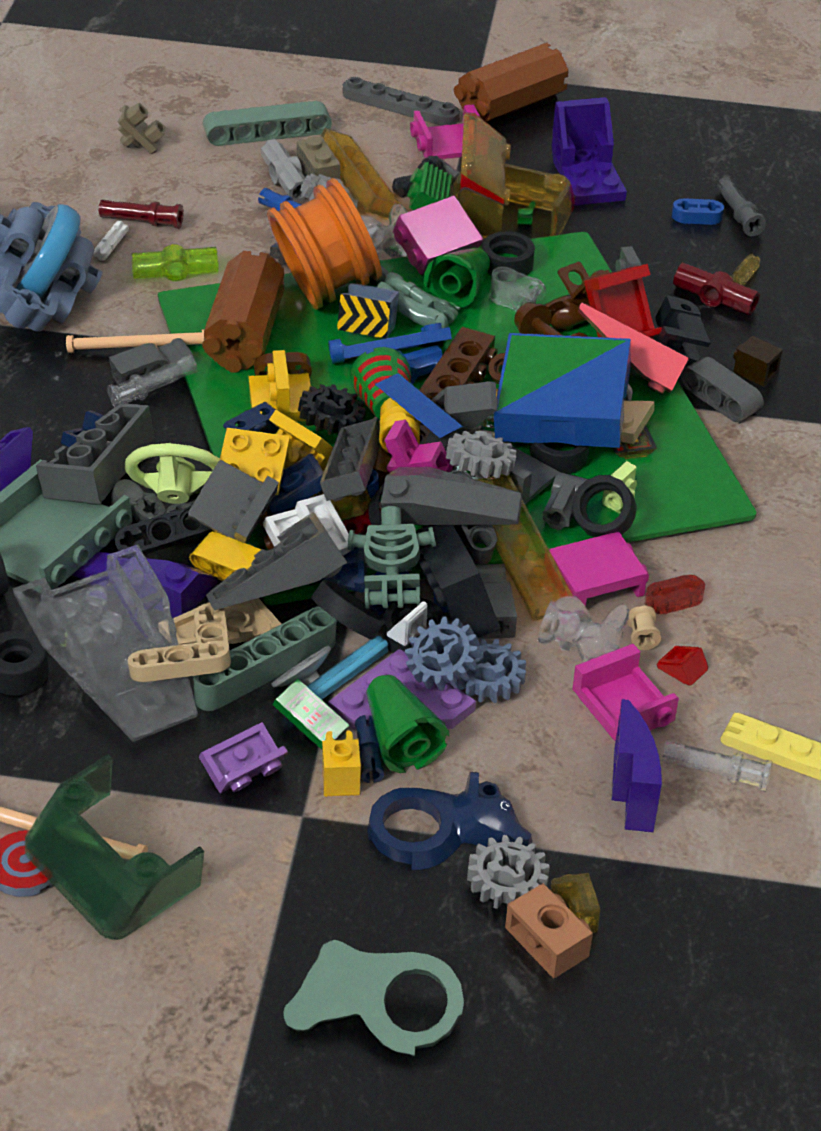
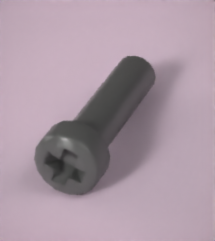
M441 159L443 171L448 172V175L452 174V182L454 184H460L461 174L463 173L455 170Z

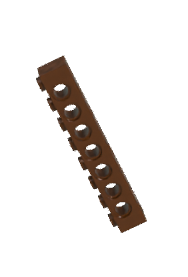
M461 327L419 391L431 400L446 387L482 383L485 379L490 360L498 353V350L494 348L495 336ZM421 422L419 445L426 443L430 430ZM382 447L378 451L373 469L378 473L379 488L384 484L386 475L389 474L386 467L392 458V455Z

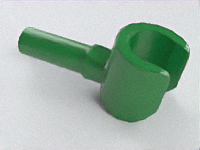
M531 201L528 208H518L517 225H532V215L536 202Z

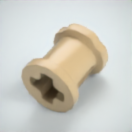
M649 606L631 609L627 614L628 625L633 631L631 643L639 650H650L658 646L661 642V634L655 626L657 620L655 610Z

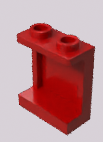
M648 264L633 266L584 280L590 307L655 340L654 335L660 334L662 327L655 328L653 325L642 277L650 275Z

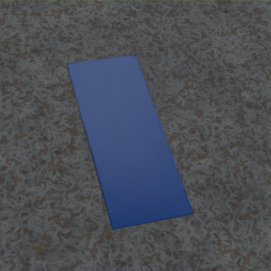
M398 373L375 384L439 438L463 427Z

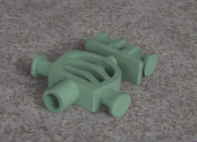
M396 506L382 508L381 525H369L366 535L355 534L354 530L349 532L348 550H352L353 547L364 548L367 565L381 573H386V575L364 576L366 609H369L370 605H383V608H388L389 601H398V608H403V604L417 603L418 606L421 603L420 574L399 573L417 565L420 560L419 546L431 544L432 547H436L433 528L429 527L426 532L416 533L414 524H401V509ZM416 588V590H403V589ZM388 589H397V594H388Z

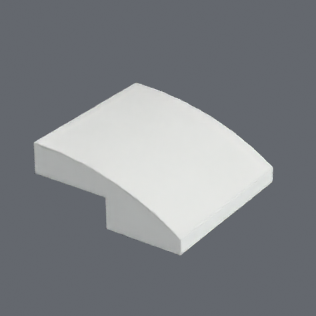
M324 494L298 501L294 510L265 517L263 526L274 547L280 543L277 536L314 512L341 554L345 555L351 551L348 550L349 534L330 500L326 501Z

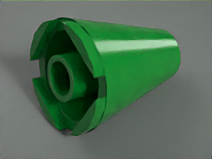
M470 248L436 257L429 263L425 271V288L428 287L432 296L448 301L456 310L470 305L475 300L490 267L488 254L480 248Z
M381 675L372 680L367 688L366 695L381 756L386 766L391 771L406 773L404 769L406 767L414 765L416 770L435 761L447 747L445 738L446 735H450V732L445 723L395 676Z

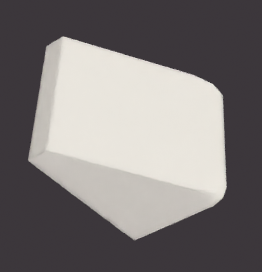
M424 601L390 629L387 632V636L403 646L408 645L410 637H417L419 635L417 630L419 626L426 629L427 603Z

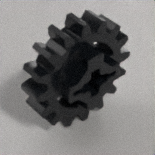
M320 384L319 389L310 386L309 392H302L298 411L300 412V419H306L305 425H314L317 432L324 429L327 430L328 435H332V433L339 434L342 427L363 422L366 408H363V401L357 400L358 395L356 393H347V388L340 391L337 390L336 385L326 387Z

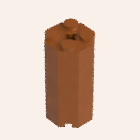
M544 43L472 70L458 78V85L454 86V94L459 100L462 109H464V105L474 104L484 124L557 96L567 90L568 83L564 84V78L568 77L569 74L561 51L558 49L551 50L548 48L551 45Z
M242 251L227 263L204 329L202 346L205 353L229 372L235 373L241 369L247 370L254 365L257 357L265 353L284 292V268L268 253L260 252L258 256L251 255L252 251Z

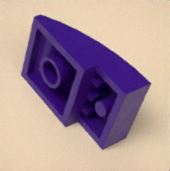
M622 699L614 746L611 800L626 802L624 830L653 833L662 787L659 753L648 725L639 711L629 700Z

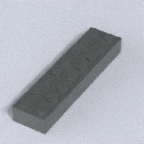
M378 418L340 429L320 481L326 501L332 499L333 501H339L347 495L357 496L366 490L380 448V423Z

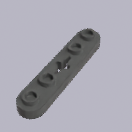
M350 77L343 83L342 94L346 99L414 118V111H420L424 121L441 126L457 124L459 122L460 110L453 103L441 102L428 96H419L397 90L381 83L362 80L360 77Z

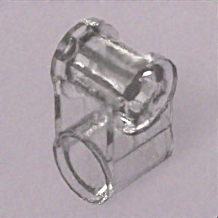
M498 267L492 272L489 298L495 304L517 311L523 304L527 302L536 304V302L541 301L546 296V287L537 278L529 277L508 267Z

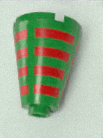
M387 347L373 348V352L361 354L354 362L350 373L354 391L379 420L382 404L391 397L375 384L397 373L411 383V368L406 357L399 351Z

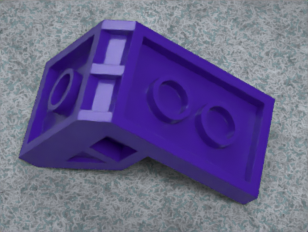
M607 97L556 102L551 146L553 162L569 195L571 183L575 200L574 205L626 200L627 191L612 164L614 142L610 104Z

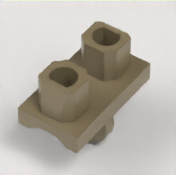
M141 103L130 108L125 104L120 108L121 116L118 120L120 124L118 130L123 134L120 142L124 146H128L131 143L136 147L142 145L152 154L157 150L158 141L165 135V126L159 120H155L150 125H147L144 120L148 118V111Z

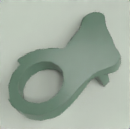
M333 940L323 944L318 959L308 972L301 988L285 1006L283 1012L286 1024L298 1032L310 1031L316 1025L325 1021L360 1015L370 1031L383 1045L396 1052L415 1055V1049L434 1046L450 1035L457 1021L462 1016L464 999L461 983L451 967L434 956L417 952L367 953L358 951L341 941ZM422 974L430 976L439 982L446 992L448 1003L444 1016L438 1024L426 1031L411 1032L402 1030L391 1021L386 1013L385 1002L388 991L396 981L406 975Z

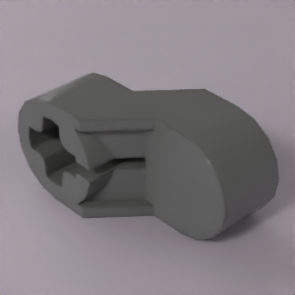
M119 480L109 496L111 506L123 495L130 498L134 523L165 513V506L155 493H144L139 485L131 480Z

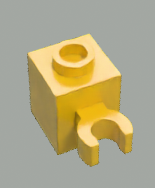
M327 731L326 740H322L324 797L360 795L361 764L359 739H353L352 732L346 731L345 740H334L332 738V731Z

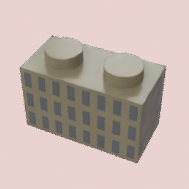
M322 136L309 137L305 140L297 141V157L300 160L302 174L305 177L313 173L316 176L322 174L327 178L331 177L340 180V163Z

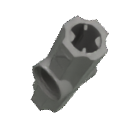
M276 139L268 140L261 147V157L269 167L272 182L275 185L280 184L286 194L291 196L295 202L304 201L305 197L302 196L303 192L300 189L305 176L302 174L300 160L297 156L291 157L282 143H278Z

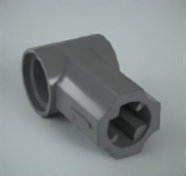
M563 472L556 474L551 497L543 511V520L549 524L550 528L561 530L563 527H569L574 516L572 511L573 497L578 487L587 480L586 478Z

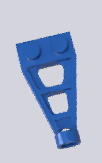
M441 323L421 327V332L350 346L342 344L341 339L329 340L328 345L332 364L344 362V359L359 357L364 352L366 354L374 351L373 348L377 347L401 350L446 342L452 339L450 327L442 328Z

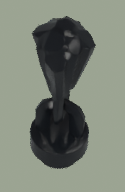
M428 156L418 165V168L421 169L425 162H429L430 165L434 164V167H438L439 170L443 169V162L437 156ZM412 175L395 178L392 184V191L398 196L404 197L412 186L410 182Z

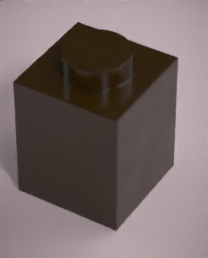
M752 336L744 344H739L734 352V373L764 387L779 373L783 349Z

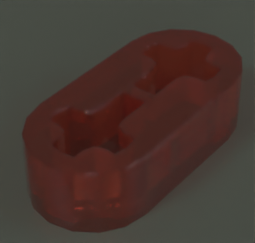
M682 575L654 582L647 587L644 604L645 606L652 607L656 614H667L697 606L703 601L705 583L695 575Z

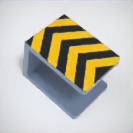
M351 283L348 287V293H342L340 296L337 329L387 339L395 328L399 291Z

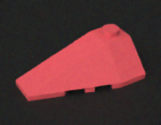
M581 303L578 312L602 337L631 339V367L644 380L649 382L647 387L660 394H663L664 391L669 393L672 391L689 359L688 357Z

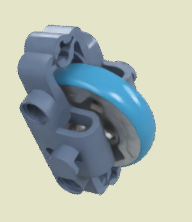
M33 202L30 207H23L19 210L13 208L8 217L0 214V312L5 314L6 320L17 328L28 327L40 332L43 331L51 319L62 324L73 307L78 291L82 289L91 294L102 276V271L90 265L94 254V245L87 238L80 236L81 229L79 226L81 217L75 209L68 205L58 204L47 207L39 202Z

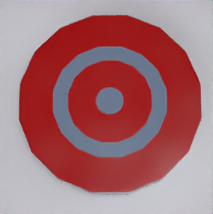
M20 830L5 835L0 839V891L16 897L34 896L41 893V889L48 885L52 887L57 883L63 872V852L54 838L47 833L36 830Z

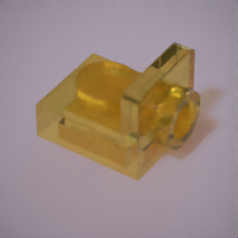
M589 873L568 874L553 878L551 880V891L562 897L566 906L569 905L571 912L578 919H583L589 925L592 933L598 932L600 906Z

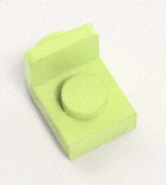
M626 461L611 476L622 480L635 498L637 466ZM604 490L602 504L621 513L623 509L621 497L614 491Z

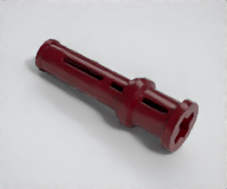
M101 199L98 208L100 217L146 221L152 226H158L159 224L173 225L177 229L181 228L184 216L182 204L167 206L155 201L150 205Z

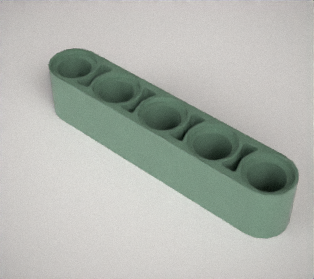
M309 101L211 112L204 117L202 124L208 141L212 145L223 146L321 135L330 130L332 120L324 103Z
M318 606L230 650L231 664L226 670L218 673L193 676L194 702L196 706L206 711L217 710L280 677L322 648L329 645L332 649L336 644L337 620Z

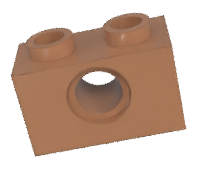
M544 883L508 904L505 928L553 978H556L589 957L593 935L589 925L583 919H578L566 906L562 897L553 893Z

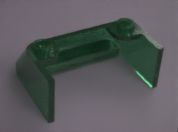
M107 754L58 786L25 836V854L100 935L107 939L118 940L125 938L201 886L205 851L199 846L172 865H169L159 855L150 852L137 854L126 862L81 816L90 807L111 794L112 758Z

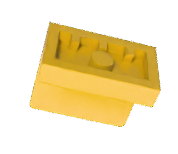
M227 428L220 460L262 483L267 476L278 481V489L275 494L278 495L284 466L291 465L293 451L290 436Z

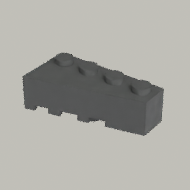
M120 403L95 422L96 428L87 431L83 430L76 435V443L69 448L61 446L54 452L55 458L50 462L42 460L38 463L36 468L43 497L86 502L87 504H101L115 484L125 475L127 456L137 448L149 445L155 438L149 405Z

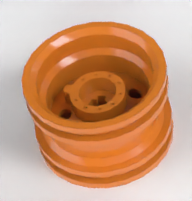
M334 178L327 180L326 188L320 184L313 188L314 199L296 208L289 202L284 201L280 204V211H277L274 207L267 210L268 221L282 256L297 285L316 310L323 307V300L329 304L336 300L335 289L353 280L358 284L368 285L369 277L375 281L382 277L381 264L368 230L351 198L342 185Z

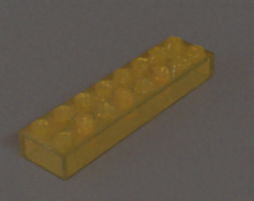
M324 128L321 136L340 163V176L344 178L352 193L358 198V202L365 208L364 210L370 215L376 214L383 219L389 218L394 220L402 205L352 136Z
M501 474L500 478L489 476L488 478L476 479L518 492L510 475ZM522 499L518 524L493 525L497 536L495 546L533 621L570 612L575 599Z

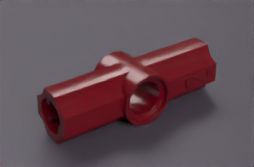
M682 262L674 275L673 284L676 287L699 295L701 301L710 307L722 304L751 316L760 299L758 291L733 282L732 277L723 271H717L712 274Z

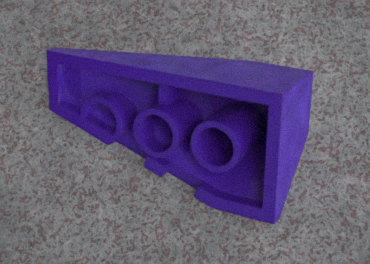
M97 552L85 565L72 574L172 618L193 610L218 583V577L189 565L105 552Z

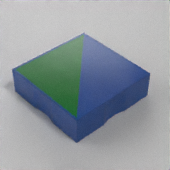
M509 333L497 393V411L494 412L495 439L501 437L503 442H559L576 446L620 448L624 420V399L627 396L631 367V339Z

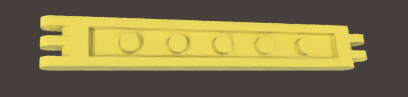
M734 713L720 738L724 745L821 781L820 742L741 713Z

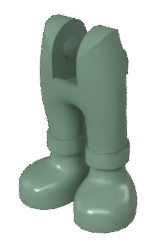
M390 272L386 276L385 281H381L377 285L378 288L399 291L397 312H401L421 326L441 323L442 328H447L458 316V311L448 301L428 294L410 281L405 282L403 277L397 273Z

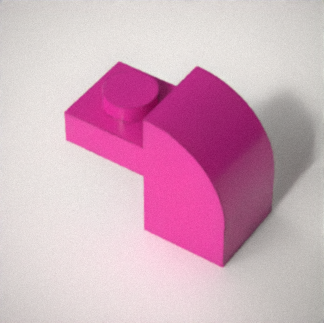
M406 419L394 422L384 440L387 451L392 455L386 467L389 473L398 467H433L447 472L452 471L453 466L450 464V459H446L447 452L441 441L419 445Z

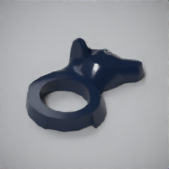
M469 772L465 790L460 794H449L422 788H398L382 795L372 806L367 830L369 841L372 840L380 853L394 861L412 864V871L429 869L441 864L455 853L462 843L481 844L488 847V838L492 837L499 843L502 842L503 835H507L510 842H515L518 837H522V845L524 846L533 843L531 833L519 823L511 802L501 795L496 783L488 781L479 783V772ZM415 809L431 815L438 822L439 830L434 836L424 841L407 842L392 836L385 829L384 822L390 815L400 810Z

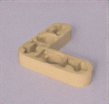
M210 603L203 604L195 609L194 619L197 643L145 649L132 653L127 660L131 679L138 682H150L218 673L226 670L231 664L225 609L214 610Z

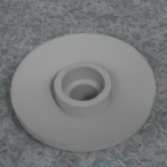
M328 645L278 677L271 685L273 687L288 686L297 679L306 686L320 677L316 670L327 658L331 650L330 646Z

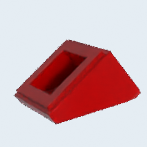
M674 646L656 663L658 669L686 685L694 684L708 670L703 650L699 647Z

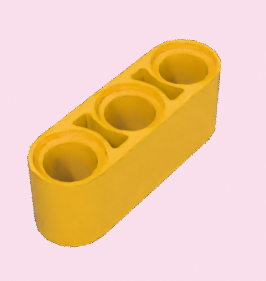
M212 531L190 554L189 558L195 568L216 576L218 580L223 581L237 569L245 568L247 570L251 567V563L255 559L254 555L261 549Z

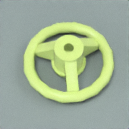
M173 443L151 444L137 448L127 456L125 471L134 482L154 490L159 500L166 503L179 504L187 502L191 495L199 494L212 471H195V466L181 457L200 461L212 470H214L220 458L206 450L190 445ZM155 456L160 457V461L156 466L158 472L144 473L138 468V464L142 460Z

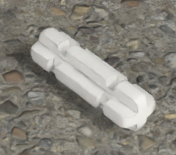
M120 220L112 226L94 249L93 255L98 257L99 261L106 260L129 231L128 225H125Z

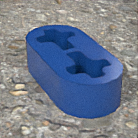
M678 199L673 204L672 218L679 223L718 224L722 221L724 206L721 202L710 199Z

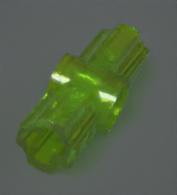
M171 244L162 251L131 253L134 279L165 276L171 281H180L186 278L188 274L218 272L216 247L184 249L178 244Z

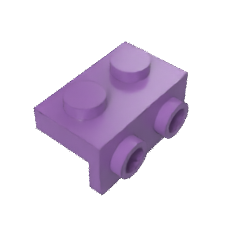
M263 722L201 752L199 759L221 794L229 789L237 792L245 788L252 782L251 778L260 773L266 777L276 772L283 766L281 762L288 751L285 746L277 748Z

